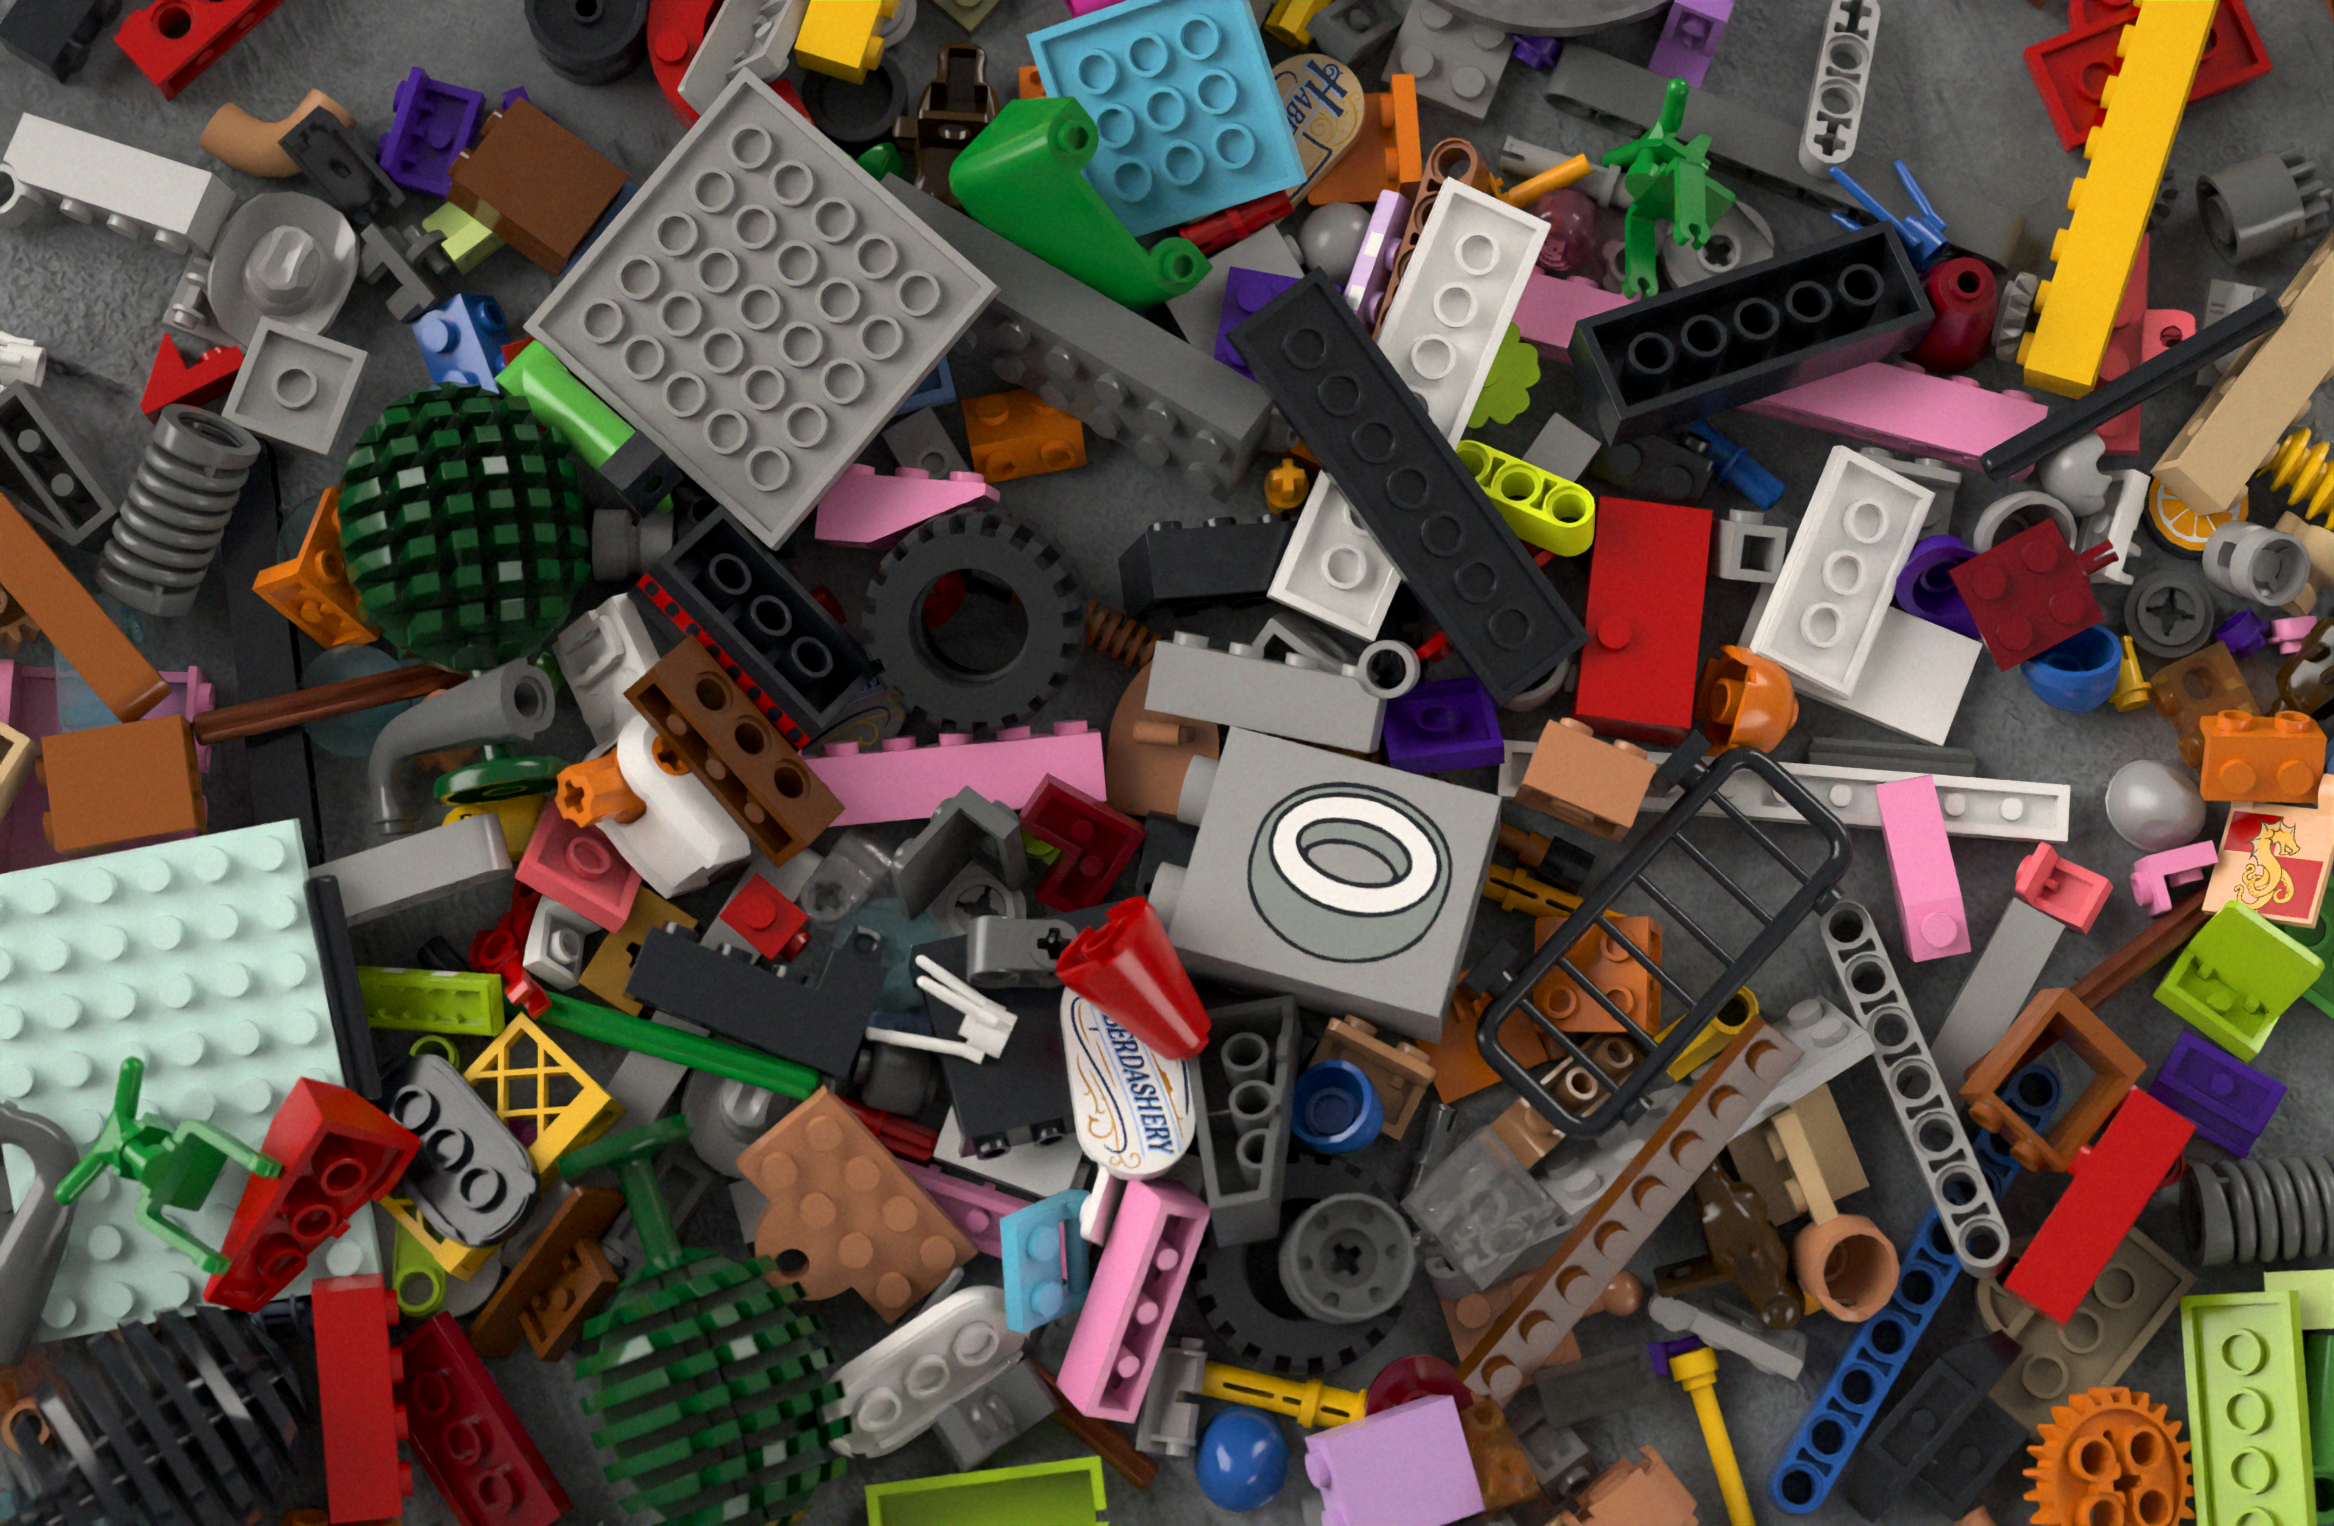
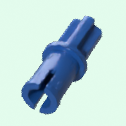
M1704 418L1698 420L1689 430L1710 440L1713 443L1710 450L1722 455L1715 469V473L1718 474V482L1723 484L1725 481H1728L1763 510H1770L1782 498L1786 488L1784 483L1747 454L1750 450L1744 445L1739 448L1718 432Z

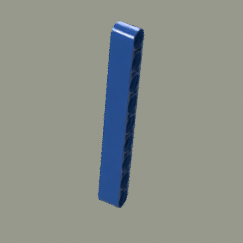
M2029 1064L2002 1084L1995 1095L2040 1136L2057 1108L2063 1092L2061 1080L2055 1071L2043 1064ZM2023 1078L2035 1079L2041 1085L2044 1097L2039 1107L2029 1106L2022 1101L2018 1087ZM1977 1124L1968 1142L1998 1207L2022 1165L2011 1154L2009 1156L1997 1154L1990 1145V1132ZM1961 1181L1952 1183L1944 1191V1198L1952 1205L1963 1206L1968 1204L1960 1193ZM1933 1200L1897 1258L1900 1272L1897 1287L1888 1303L1869 1319L1859 1322L1768 1475L1766 1495L1770 1504L1780 1512L1786 1514H1807L1815 1510L1823 1502L1962 1268L1955 1251L1950 1255H1944L1939 1253L1931 1243L1930 1234L1936 1224L1942 1223ZM1981 1235L1972 1238L1968 1243L1966 1250L1969 1254ZM1907 1273L1920 1275L1927 1285V1295L1921 1304L1910 1303L1901 1292V1282ZM1878 1322L1888 1323L1896 1330L1898 1344L1891 1354L1879 1352L1872 1343L1871 1333ZM1851 1371L1860 1373L1868 1383L1869 1392L1867 1398L1860 1404L1849 1402L1842 1392L1841 1384L1843 1378ZM1821 1421L1831 1423L1839 1434L1837 1448L1828 1455L1819 1452L1812 1442L1813 1429ZM1792 1471L1802 1473L1809 1483L1808 1497L1803 1503L1798 1505L1790 1503L1782 1493L1783 1479Z

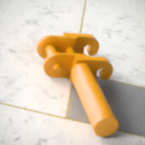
M1582 153L1511 188L1509 192L1503 194L1500 186L1504 185L1502 178L1495 179L1490 171L1486 194L1488 195L1493 192L1496 199L1520 209L1592 174L1593 170L1586 155Z

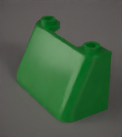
M1075 97L1012 99L960 153L950 168L948 177L950 189L956 200L974 221L1136 314L1188 293L1213 269L1211 263L1198 247L1188 239L1180 237L1166 238L1157 243L1148 252L1143 245H1139L1087 182L1080 171L1097 151L1099 136L1093 119Z

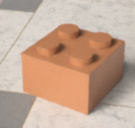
M1563 717L1560 723L1549 719L1537 741L1513 802L1615 845H1619L1632 827L1657 764L1645 760L1648 753L1636 745L1615 740L1612 746L1593 738L1594 730L1579 721Z

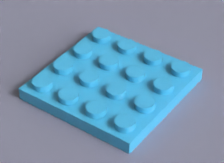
M1127 0L1026 35L1047 98L1075 97L1093 119L1098 129V147L1092 159L1084 166L1080 173L1134 238L1308 181L1249 0Z

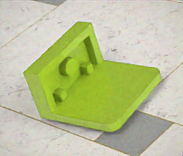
M2229 900L2179 951L2153 997L2248 1064L2260 1052L2280 1015L2321 976L2325 969V964L2318 956L2310 952L2307 947L2261 917L2255 910L2248 908L2237 900Z

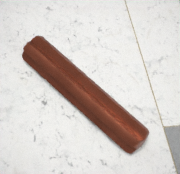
M1030 1359L1061 1405L1051 1415L1137 1489L1143 1490L1147 1488L1158 1475L1159 1465L1143 1451L1136 1450V1445L1106 1419L1084 1416L1055 1385L1057 1377L1037 1360Z

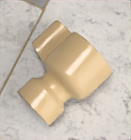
M2285 511L2273 529L2291 534L2300 539L2308 550L2311 565L2309 578L2302 592L2293 601L2279 607L2293 616L2304 617L2310 613L2318 602L2316 593L2319 590H2329L2334 587V533L2320 526H2310L2294 513Z

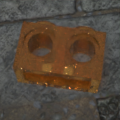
M2224 640L2162 668L2150 678L2154 686L2150 690L2152 701L2164 719H2171L2180 737L2176 740L2179 754L2189 769L2193 770L2196 768L2200 778L2205 747V737L2199 728L2201 716H2218V712L2232 709L2248 712L2253 717H2263ZM2184 675H2194L2202 680L2206 688L2204 699H2194L2185 692L2182 684Z

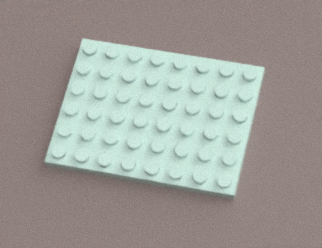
M299 818L0 874V1102L4 1104L7 1099L18 1105V1109L35 1113L55 1122L71 1138L81 1161L91 1151L96 1139L102 1137L108 1125L106 1120L114 1106L120 1066L128 1057L141 1059L145 1066L135 1119L139 1121L146 1112L160 1116L175 1130H177L182 1121L208 1120L258 1151L261 1150L272 1120L301 1076L346 1088L323 975L303 890V883L310 876ZM1 1144L14 1213L16 1214L35 1181V1166L31 1157L22 1148L13 1144ZM229 1156L199 1211L194 1212L164 1205L161 1214L167 1220L220 1253L252 1171ZM112 1164L78 1199L66 1246L46 1305L36 1327L39 1343L119 1329L117 1327L118 1322L133 1316L138 1317L142 1324L156 1322L153 1311L158 1309L175 1307L180 1314L186 1317L197 1315L194 1311L195 1305L219 1306L206 1303L203 1297L211 1274L198 1268L193 1263V1259L138 1224L134 1209L143 1194L138 1190L141 1183L118 1177L112 1172L114 1168ZM371 1200L366 1202L348 1219L351 1228L338 1240L330 1235L306 1257L307 1268L270 1301L290 1298V1294L294 1293L295 1297L311 1294L312 1279L383 1273L384 1268ZM220 1306L221 1310L230 1309L228 1307Z

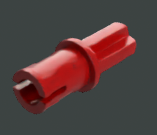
M834 1092L887 1150L921 1163H928L931 1160L939 1139V1134L936 1131L891 1115L888 1111L870 1108L865 1104Z

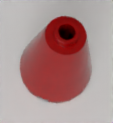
M1143 896L1130 898L1105 912V915L1111 921L1103 925L1096 932L1088 925L1076 936L1057 960L1055 969L1059 973L1056 975L1065 986L1167 1061L1177 1058L1187 1061L1200 1053L1208 1044L1209 1037L1206 1034L1210 1030L1211 1021L1154 907Z

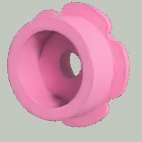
M2317 616L2271 621L2272 638L2267 639L2268 644H2279L2280 655L2297 654L2301 649L2303 638L2310 633L2317 623Z

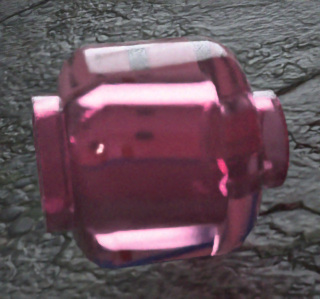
M1557 188L1544 193L1533 203L1529 214L1552 224L1535 263L1553 272H1568L1577 269L1589 259L1600 230L1599 213L1591 200L1584 194L1572 189Z

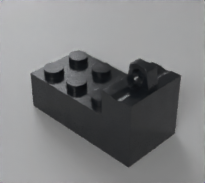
M665 920L662 929L650 926L622 997L776 1058L816 1069L822 1076L837 1082L846 1079L889 968L880 965L886 940L884 935L854 924L839 949L833 947L826 953L814 986L811 989L805 986L808 979L807 975L779 964H775L770 972L750 965L753 954L727 943L720 942L716 951L697 944L695 941L698 932L668 920Z

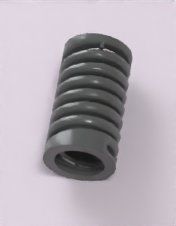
M170 404L164 406L152 434L155 441L148 444L144 453L147 460L139 464L136 471L138 479L131 483L128 490L130 498L126 499L120 508L122 517L116 519L112 527V534L115 538L106 541L103 548L105 557L102 556L97 563L93 576L103 590L129 606L158 616L183 617L190 612L200 588L199 582L204 580L208 570L207 564L212 561L216 552L215 545L220 543L224 534L223 526L229 523L233 513L232 507L239 500L241 495L240 487L246 484L249 477L248 466L255 463L261 447L259 442L248 431L227 418L194 406ZM179 421L194 422V427L182 425ZM204 425L227 436L235 443L237 448L218 436L204 431ZM119 573L130 574L153 582L154 586L150 587L134 582Z
M2334 1151L2327 1152L2323 1156L2317 1153H2308L2300 1158L2295 1155H2285L2278 1160L2269 1156L2260 1158L2256 1162L2250 1158L2237 1160L2234 1164L2228 1160H2220L2213 1163L2211 1167L2202 1162L2185 1164L2179 1184V1207L2184 1242L2192 1263L2196 1267L2228 1265L2234 1258L2236 1262L2246 1264L2250 1263L2254 1256L2261 1262H2269L2276 1257V1254L2283 1260H2292L2297 1257L2298 1253L2307 1259L2317 1257L2320 1251L2328 1257L2334 1256ZM2196 1193L2201 1210L2202 1235H2198L2195 1222Z

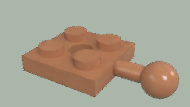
M1544 1264L1461 1298L1447 1299L1437 1295L1460 1364ZM1620 1270L1581 1318L1603 1310L1615 1316H1626L1635 1312L1641 1305L1644 1296L1641 1281L1633 1273L1627 1270ZM1572 1328L1522 1388L1585 1367ZM1474 1391L1471 1392L1474 1404L1486 1400Z

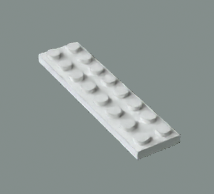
M1448 177L1442 184L1375 342L1448 443L1456 451L1552 224ZM1320 469L1266 597L1371 643L1376 639L1401 577L1323 470Z

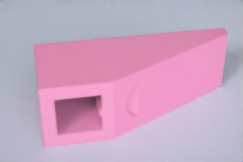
M851 464L818 503L814 539L831 547L885 551L895 547L913 529L920 527L930 518L946 512L947 515L956 513L961 508L978 506L981 511L998 504L1000 501V491L983 483L984 475L977 473L952 471L950 472L949 480L929 479V471L922 469L898 467L895 468V476L874 475L875 467Z

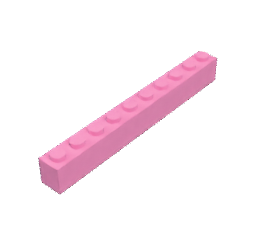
M1534 265L1511 322L1516 323L1520 329L1519 343L1533 345L1538 352V357L1574 366L1567 349L1576 321L1639 301L1643 293L1639 292L1634 299L1629 300L1625 297L1623 291L1619 295L1600 290L1599 284L1588 278L1568 276L1565 281L1544 275V269ZM1874 361L1735 408L1904 453L1941 460L1950 465L1985 473L1980 461L1982 454L2045 419L2049 406L2034 403L2035 398L2022 391L2003 390L1999 394L1980 389V383L1968 377L1952 375L1948 376L1947 380L1926 375V370L1914 363L1896 361L1892 365ZM2035 463L2009 477L2008 480L2023 483L2033 471Z

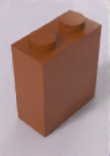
M181 714L41 737L43 754L36 756L35 767L39 785L42 790L48 789L50 811L43 813L44 833L50 847L55 846L56 852L69 860L208 835L193 725Z

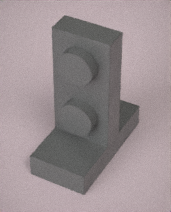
M1027 1358L986 1387L952 1403L934 1417L937 1421L931 1427L961 1472L966 1473L1059 1409L1061 1405L1030 1359Z

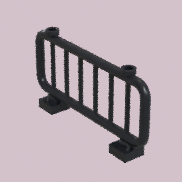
M1697 730L1693 731L1654 772L1650 784L1663 796L1676 784L1685 792L1517 973L1511 970L1508 966L1520 953L1502 938L1455 987L1472 1003L1484 992L1492 998L1476 1023L1475 1041L1479 1054L1492 1070L1552 1126L1570 1138L1590 1140L1602 1137L1621 1120L1629 1127L1633 1126L1654 1103L1645 1093L1812 910L1820 917H1823L1845 893L1837 883L1844 876L1852 861L1853 844L1850 832L1834 813L1772 756L1758 748L1741 746L1728 749L1715 758L1708 766L1700 758L1712 747V744ZM1749 769L1759 775L1828 840L1830 855L1812 877L1718 791L1737 770ZM1709 799L1803 884V887L1774 918L1680 832ZM1671 840L1765 926L1736 960L1642 874L1643 870ZM1633 881L1728 968L1698 1001L1694 1000L1603 915ZM1594 923L1689 1010L1659 1044L1565 957ZM1556 965L1651 1052L1621 1086L1526 999ZM1517 1007L1612 1094L1592 1116L1581 1117L1572 1113L1501 1046L1498 1039V1030Z

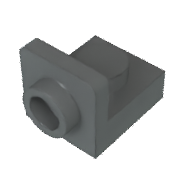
M1548 1400L1501 1435L1506 1445L1541 1486L1545 1496L1553 1506L1559 1504L1564 1499L1570 1500L1582 1494L1590 1486L1593 1476L1599 1471L1588 1448Z

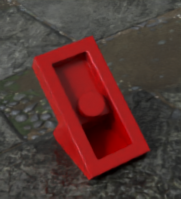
M167 332L163 337L140 403L145 416L156 427L164 406L184 404L199 408L231 392L245 354L238 344L231 348L220 346L202 354L197 359L198 364L189 368L179 346Z

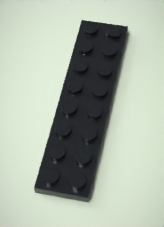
M1320 265L1224 335L1496 708L1504 706L1591 640L1588 633Z

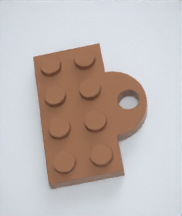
M826 1084L736 1157L737 1167L770 1201L761 1212L755 1226L754 1248L756 1258L769 1254L775 1261L776 1257L787 1249L800 1250L807 1256L805 1264L798 1270L784 1271L777 1269L765 1274L764 1278L774 1288L799 1281L811 1295L801 1300L830 1298L846 1291L852 1286L890 1325L947 1279L956 1267L963 1266L978 1253L976 1243Z

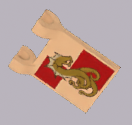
M2323 774L2318 791V809L2268 804L2266 802L2231 801L2230 812L2217 854L2218 863L2214 865L2202 911L2206 915L2214 916L2229 900H2237L2248 908L2255 910L2270 923L2315 929L2334 861V775Z

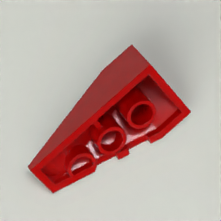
M301 1076L272 1120L260 1150L280 1161L283 1167L276 1179L270 1176L264 1178L251 1172L220 1250V1253L229 1258L232 1263L225 1276L218 1273L216 1276L210 1275L203 1293L206 1303L251 1313H257L307 1268L306 1257L330 1235L338 1240L351 1228L348 1219L370 1199L378 1203L393 1190L422 1145L419 1138L351 1089Z

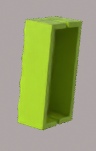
M1100 1456L865 1486L869 1526H1109L1108 1521L1097 1523L1095 1511L1107 1510Z

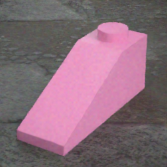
M1929 774L1874 785L1904 952L1914 963L1972 952L1962 895L1933 776Z

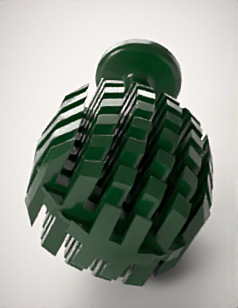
M449 381L433 383L409 392L386 406L373 425H367L353 449H357L351 454L337 486L336 493L342 494L338 499L337 518L340 524L338 537L340 550L347 565L345 570L351 594L361 597L354 611L364 626L377 630L378 626L381 625L385 630L382 635L396 646L400 659L423 658L426 660L425 665L455 674L469 676L470 680L512 660L529 657L540 650L542 646L539 645L553 631L559 630L572 610L569 606L573 598L586 584L591 564L583 563L589 548L587 531L584 527L586 520L582 498L577 493L579 486L576 465L574 462L564 460L572 446L562 431L550 426L546 434H544L540 429L542 423L530 413L531 407L527 396H505L501 400L499 398L502 394L481 388L482 385ZM515 743L480 746L482 763L450 771L435 781L433 786L435 802L440 805L449 806L500 802L508 798L538 795L550 792L551 790H557L559 788L556 775L568 766H571V763L559 756L518 757Z
M690 1113L678 1114L622 1132L556 1159L555 1163L558 1172L566 1180L582 1179L608 1170L616 1173L647 1259L645 1263L633 1270L618 1286L617 1291H621L614 1300L610 1311L583 1322L584 1341L600 1335L602 1337L598 1353L577 1361L574 1382L598 1374V1392L583 1397L579 1401L584 1416L602 1411L605 1428L590 1433L595 1450L612 1445L613 1451L619 1460L602 1467L608 1484L629 1478L639 1491L616 1502L629 1515L653 1508L667 1519L651 1526H794L813 1507L812 1504L805 1505L814 1493L815 1487L820 1483L846 1474V1455L824 1461L827 1443L853 1433V1413L821 1425L817 1423L816 1408L845 1398L847 1393L842 1379L827 1385L823 1384L820 1368L837 1362L832 1346L813 1351L806 1336L825 1329L819 1313L816 1312L796 1319L786 1306L811 1295L799 1281L772 1289L759 1277L780 1268L769 1254L737 1264L732 1260L716 1256L723 1253L721 1251L724 1250L680 1248L650 1159L652 1154L675 1146L692 1136L694 1124Z

